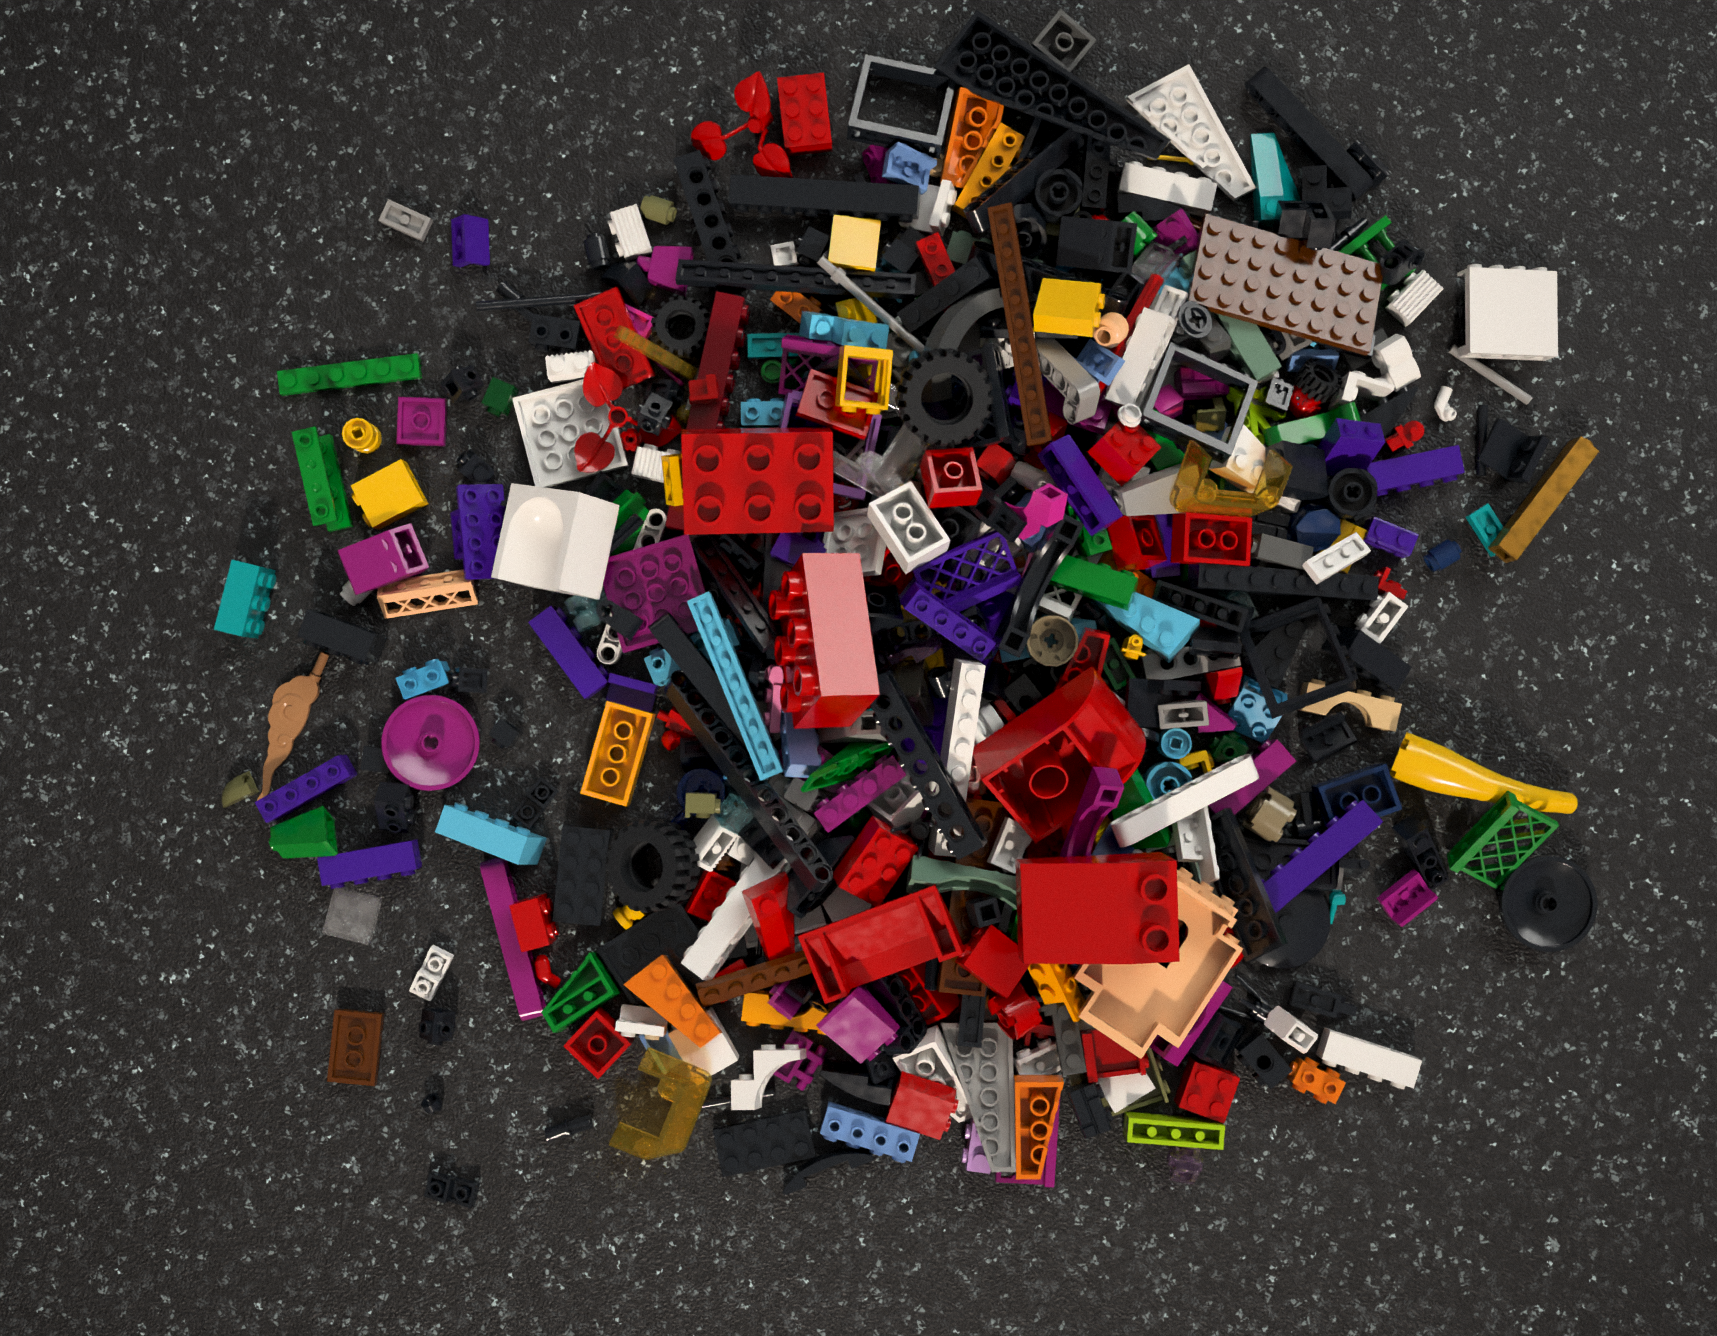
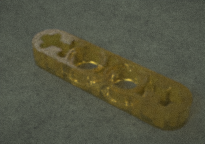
M621 325L618 326L614 334L616 339L688 380H694L698 372L697 368L634 331Z

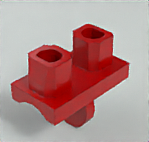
M1409 421L1404 427L1402 425L1395 427L1396 433L1386 438L1385 441L1392 452L1403 445L1408 449L1414 445L1412 441L1422 438L1424 427L1418 421Z

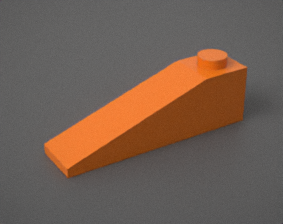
M960 87L954 91L940 184L943 179L951 181L954 187L964 188L979 158L988 146L992 135L1001 123L1004 105L979 97L967 88Z

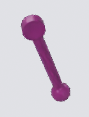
M653 351L646 353L648 359L653 360L680 386L684 385L679 378L655 357Z

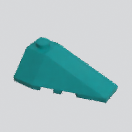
M1250 134L1252 181L1256 187L1253 191L1254 220H1258V227H1273L1277 202L1301 201L1275 134Z

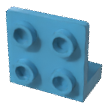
M1244 675L1240 681L1239 694L1227 714L1237 722L1236 727L1233 729L1234 731L1262 743L1269 738L1282 716L1272 719L1258 681ZM1271 687L1277 703L1287 700L1286 693Z

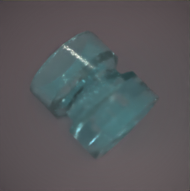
M574 595L564 602L569 614L575 616L573 622L578 632L586 631L603 622L596 613L597 599Z

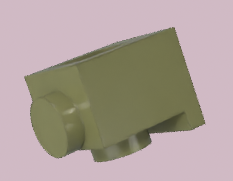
M686 793L685 818L692 817V813H696V818H710L711 814L721 813V799H717V793Z

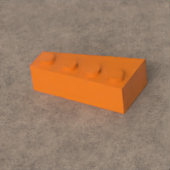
M666 955L658 957L623 984L700 1048L705 1047L723 1033L706 1009L702 1007L701 1002Z
M1014 1075L1016 1180L1041 1179L1053 1123L1059 1105V1098L1064 1085L1062 1075Z

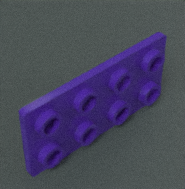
M503 485L456 486L458 509L450 513L454 558L463 559L464 577L466 580L496 579L492 578L491 575L505 515V507L500 505L501 500L504 501Z

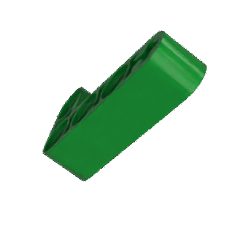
M1351 402L1327 413L1267 428L1262 433L1267 447L1282 440L1306 446L1321 442L1336 418L1361 421L1355 402Z

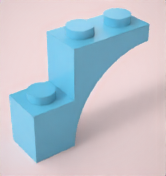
M802 311L799 335L808 339L832 341L840 345L886 349L889 325L847 319L826 313Z

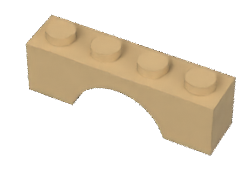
M1311 679V682H1303L1300 695L1325 687L1326 682L1317 679ZM1357 690V693L1348 691L1298 710L1316 715H1326L1335 705L1347 702L1360 710L1364 717L1365 726L1388 732H1396L1402 704L1394 702L1395 698L1381 695L1379 699L1371 697L1372 692Z

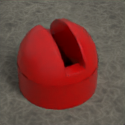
M668 730L663 733L661 741L668 751H672L680 745V738L682 737L677 732Z

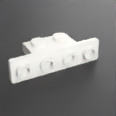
M1208 806L1173 823L1172 828L1178 862L1198 863L1201 881L1209 885L1219 880V867L1216 860L1211 820L1209 818Z

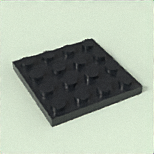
M683 904L669 910L653 912L597 949L632 1005L650 1007L623 984L661 955L667 956L695 996L699 997L695 984L705 980H702L685 967L681 961L684 959L683 955L687 948L693 946L698 939L697 936L700 930L688 912L684 910ZM721 966V968L719 969L718 972H720L721 970H723L724 967Z

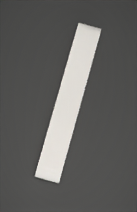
M654 508L649 511L633 550L644 547L643 541L649 536L654 537L655 543L663 541L667 530L665 526L667 515L662 510ZM657 514L662 515L663 522L661 525L653 526L651 524L652 517ZM606 624L597 649V657L600 662L612 665L620 660L623 652L619 638L612 636V627ZM611 647L615 655L613 659L607 661L603 653L606 648Z
M1250 754L1239 756L1112 821L1110 825L1119 847L1132 845L1256 781L1259 778V774Z

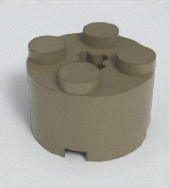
M1267 786L1265 788L1266 792L1263 793L1261 791L1252 801L1246 812L1250 817L1248 821L1243 819L1242 826L1268 842L1271 840L1277 842L1283 834L1282 828L1285 823L1293 820L1297 810L1293 808V800Z

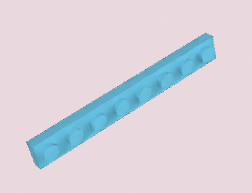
M708 591L688 600L687 603L760 781L783 772V766L712 593Z

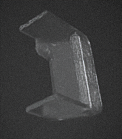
M890 383L888 405L894 408L898 414V406L895 403V397H897L896 386ZM904 423L883 456L872 451H866L860 454L854 462L833 451V472L880 498L911 480L921 464L925 450H931L934 443L930 444L917 437Z

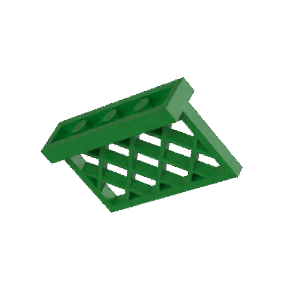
M1507 791L1447 853L1449 869L1456 873L1461 870L1497 889L1504 879L1516 870L1559 827V824L1556 820L1518 801L1515 794ZM1519 810L1528 815V818L1513 820V816ZM1545 823L1548 826L1544 830L1533 831L1532 824ZM1529 825L1530 832L1515 834L1514 827ZM1511 827L1512 834L1497 836V832L1500 829ZM1531 838L1532 842L1528 846L1517 847L1516 840ZM1514 842V848H1499V843ZM1496 843L1497 850L1482 852V848L1485 845ZM1516 854V858L1513 861L1502 863L1501 856ZM1498 856L1499 863L1484 865L1483 858ZM1470 860H1481V866L1470 867L1466 865ZM1500 870L1501 873L1493 879L1486 875V871Z

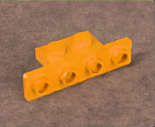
M1030 964L1028 971L1044 1004L1064 1002L1073 1022H1078L1081 1018L1078 1017L1077 1013L1083 1006L1085 999L1068 965Z

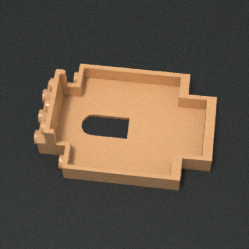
M1182 867L1177 870L1178 919L1186 924L1188 934L1179 948L1180 962H1170L1167 968L1159 963L1080 964L1073 974L1076 980L1092 990L1077 1013L1078 1017L1140 1059H1142L1157 1034L1177 1048L1180 1047L1243 950V948L1238 946L1240 941L1229 933L1223 936L1226 928H1232L1237 921L1234 918L1238 912V909L1233 907L1235 902L1223 894L1221 897H1218L1212 893L1214 888L1204 881L1198 884L1191 879L1193 874Z

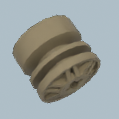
M1048 615L1038 618L1033 622L1031 634L1025 647L1034 661L1045 666H1059L1067 663L1074 656L1078 648V635L1075 627L1067 619ZM1053 634L1056 644H1051L1049 648L1047 647V642H1044V638Z

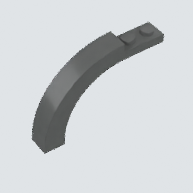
M986 288L974 291L950 306L933 327L923 352L932 351L933 348L957 350L963 336L975 321L994 309L1004 307L1002 292L999 291V288ZM1028 292L1029 302L1036 301L1038 295ZM941 373L932 377L923 388L921 402L933 403L953 398L952 374Z

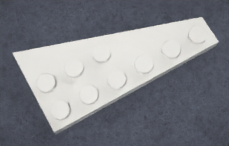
M1189 64L1127 96L1126 101L1160 133L1171 139V143L1190 159L1213 183H1217V186L1231 200L1235 201L1255 190L1256 187Z

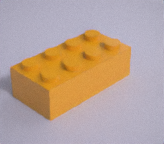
M612 701L606 702L580 794L626 807L631 804L656 714Z

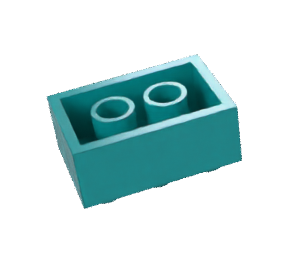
M231 560L214 630L258 639L264 630L265 622L263 618L265 612L270 607L269 595L276 583V570Z

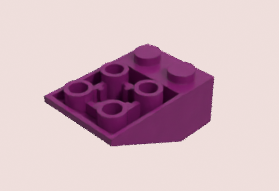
M411 523L385 531L338 550L355 595L422 574L429 568Z

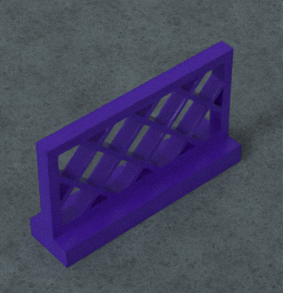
M996 530L947 551L913 570L918 584L924 588V585H927V590L930 592L933 588L943 591L940 599L958 612L1018 586L1022 579L1006 539ZM999 537L1001 543L997 552L987 549L989 541ZM972 548L980 550L975 562L964 559L967 551ZM984 552L994 555L990 567L979 564ZM950 558L957 560L952 572L942 569L944 562ZM999 558L1008 561L1009 568L1003 571L995 570ZM962 562L972 565L968 577L957 574ZM928 568L935 570L930 582L921 579L919 572ZM977 568L987 571L985 578L981 581L972 579ZM940 572L950 576L946 587L935 584ZM955 578L965 581L961 590L954 591L950 589Z

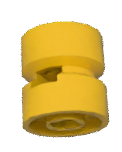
M351 419L346 422L342 430V437L345 443L361 453H372L381 445V432L376 426L364 419Z

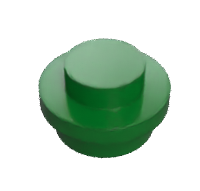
M777 360L765 362L761 368L762 378L770 384L780 382L781 363Z

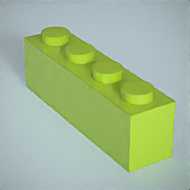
M1124 1112L1123 1137L1127 1142L1217 1150L1224 1149L1225 1125L1210 1118Z

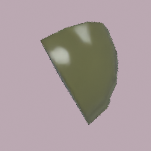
M250 771L235 777L226 784L222 791L223 808L259 792Z

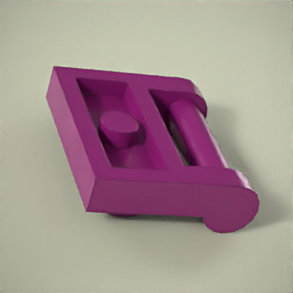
M1182 208L1152 228L1158 236L1151 244L1159 255L1160 264L1164 269H1168L1175 261L1190 251H1195L1197 248L1199 235ZM1185 235L1187 242L1170 253L1167 247Z

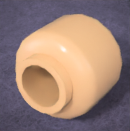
M1116 312L1105 314L1100 319L1099 327L1094 329L1093 337L1095 341L1104 348L1118 346L1128 335L1129 325L1127 320Z

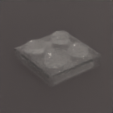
M342 887L335 888L322 933L365 945L371 944L383 898Z

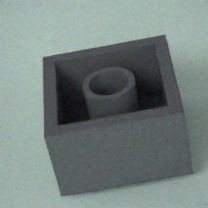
M1060 9L1031 46L1069 72H1072L1096 42V39Z

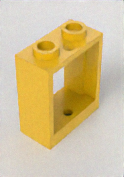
M848 345L841 346L835 406L842 407L843 412L856 413L857 408L866 409V414L880 415L881 411L888 410L893 350ZM848 358L881 361L877 403L845 400Z

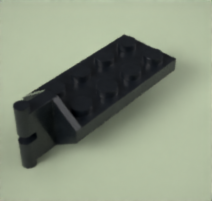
M1243 835L1260 878L1265 882L1273 876L1270 872L1280 863L1285 866L1291 861L1288 856L1300 847L1303 851L1310 845L1307 840L1280 838L1277 842L1273 840L1268 842L1261 837ZM1343 856L1305 889L1340 892L1343 876L1358 878L1369 868L1370 862L1367 859H1344Z

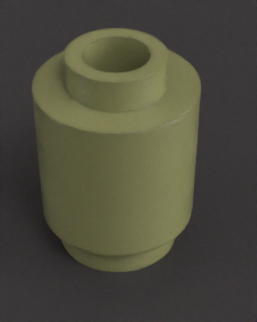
M651 195L650 197L645 196L643 198L640 214L645 215L647 219L668 225L670 221L673 222L675 220L677 208L674 207V202Z

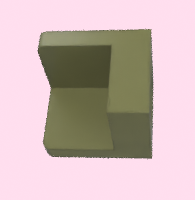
M1212 397L1211 409L1197 410L1196 414L1192 415L1194 429L1201 432L1224 430L1226 408L1222 397Z

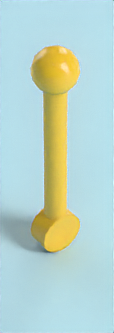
M1160 155L1157 159L1188 162L1190 165H1194L1187 157Z

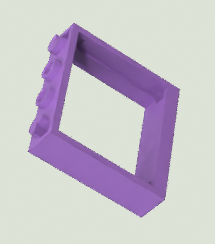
M793 390L792 393L785 395L778 428H787L792 404L799 405L803 391ZM873 414L865 440L856 487L833 483V495L859 501L864 500L882 418L881 414Z

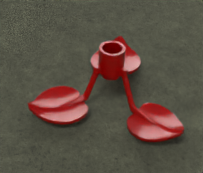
M757 71L740 81L734 90V97L739 108L749 112L750 117L748 121L725 135H722L721 128L717 123L713 121L701 122L693 129L691 142L697 150H700L704 157L707 156L710 160H718L725 155L727 150L724 140L745 128H749L753 133H762L758 144L759 153L753 157V163L757 172L761 176L793 178L790 162L784 149L775 143H767L763 146L765 136L769 132L767 127L772 124L773 116L770 112L771 102L768 88L761 72Z
M595 362L590 364L585 373L583 393L586 400L594 407L607 404L611 409L608 414L610 425L602 438L597 433L588 432L577 439L574 449L577 470L583 473L600 471L612 462L615 448L606 440L613 428H621L626 422L636 426L638 424V421L628 417L627 411L624 408L615 407L610 402L617 400L622 393L623 384L620 377L614 371ZM672 416L669 427L667 429L663 428L659 436L645 432L642 428H640L639 433H641L645 444L660 447L670 442L682 429L677 420Z

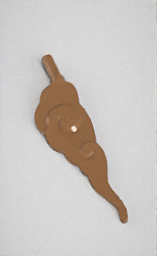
M320 652L309 676H296L290 682L279 686L273 695L272 707L268 714V721L271 726L268 732L270 744L268 756L263 766V789L257 801L269 794L275 770L290 755L295 738L306 724L311 704L315 702L320 694L319 681L330 656L325 652Z

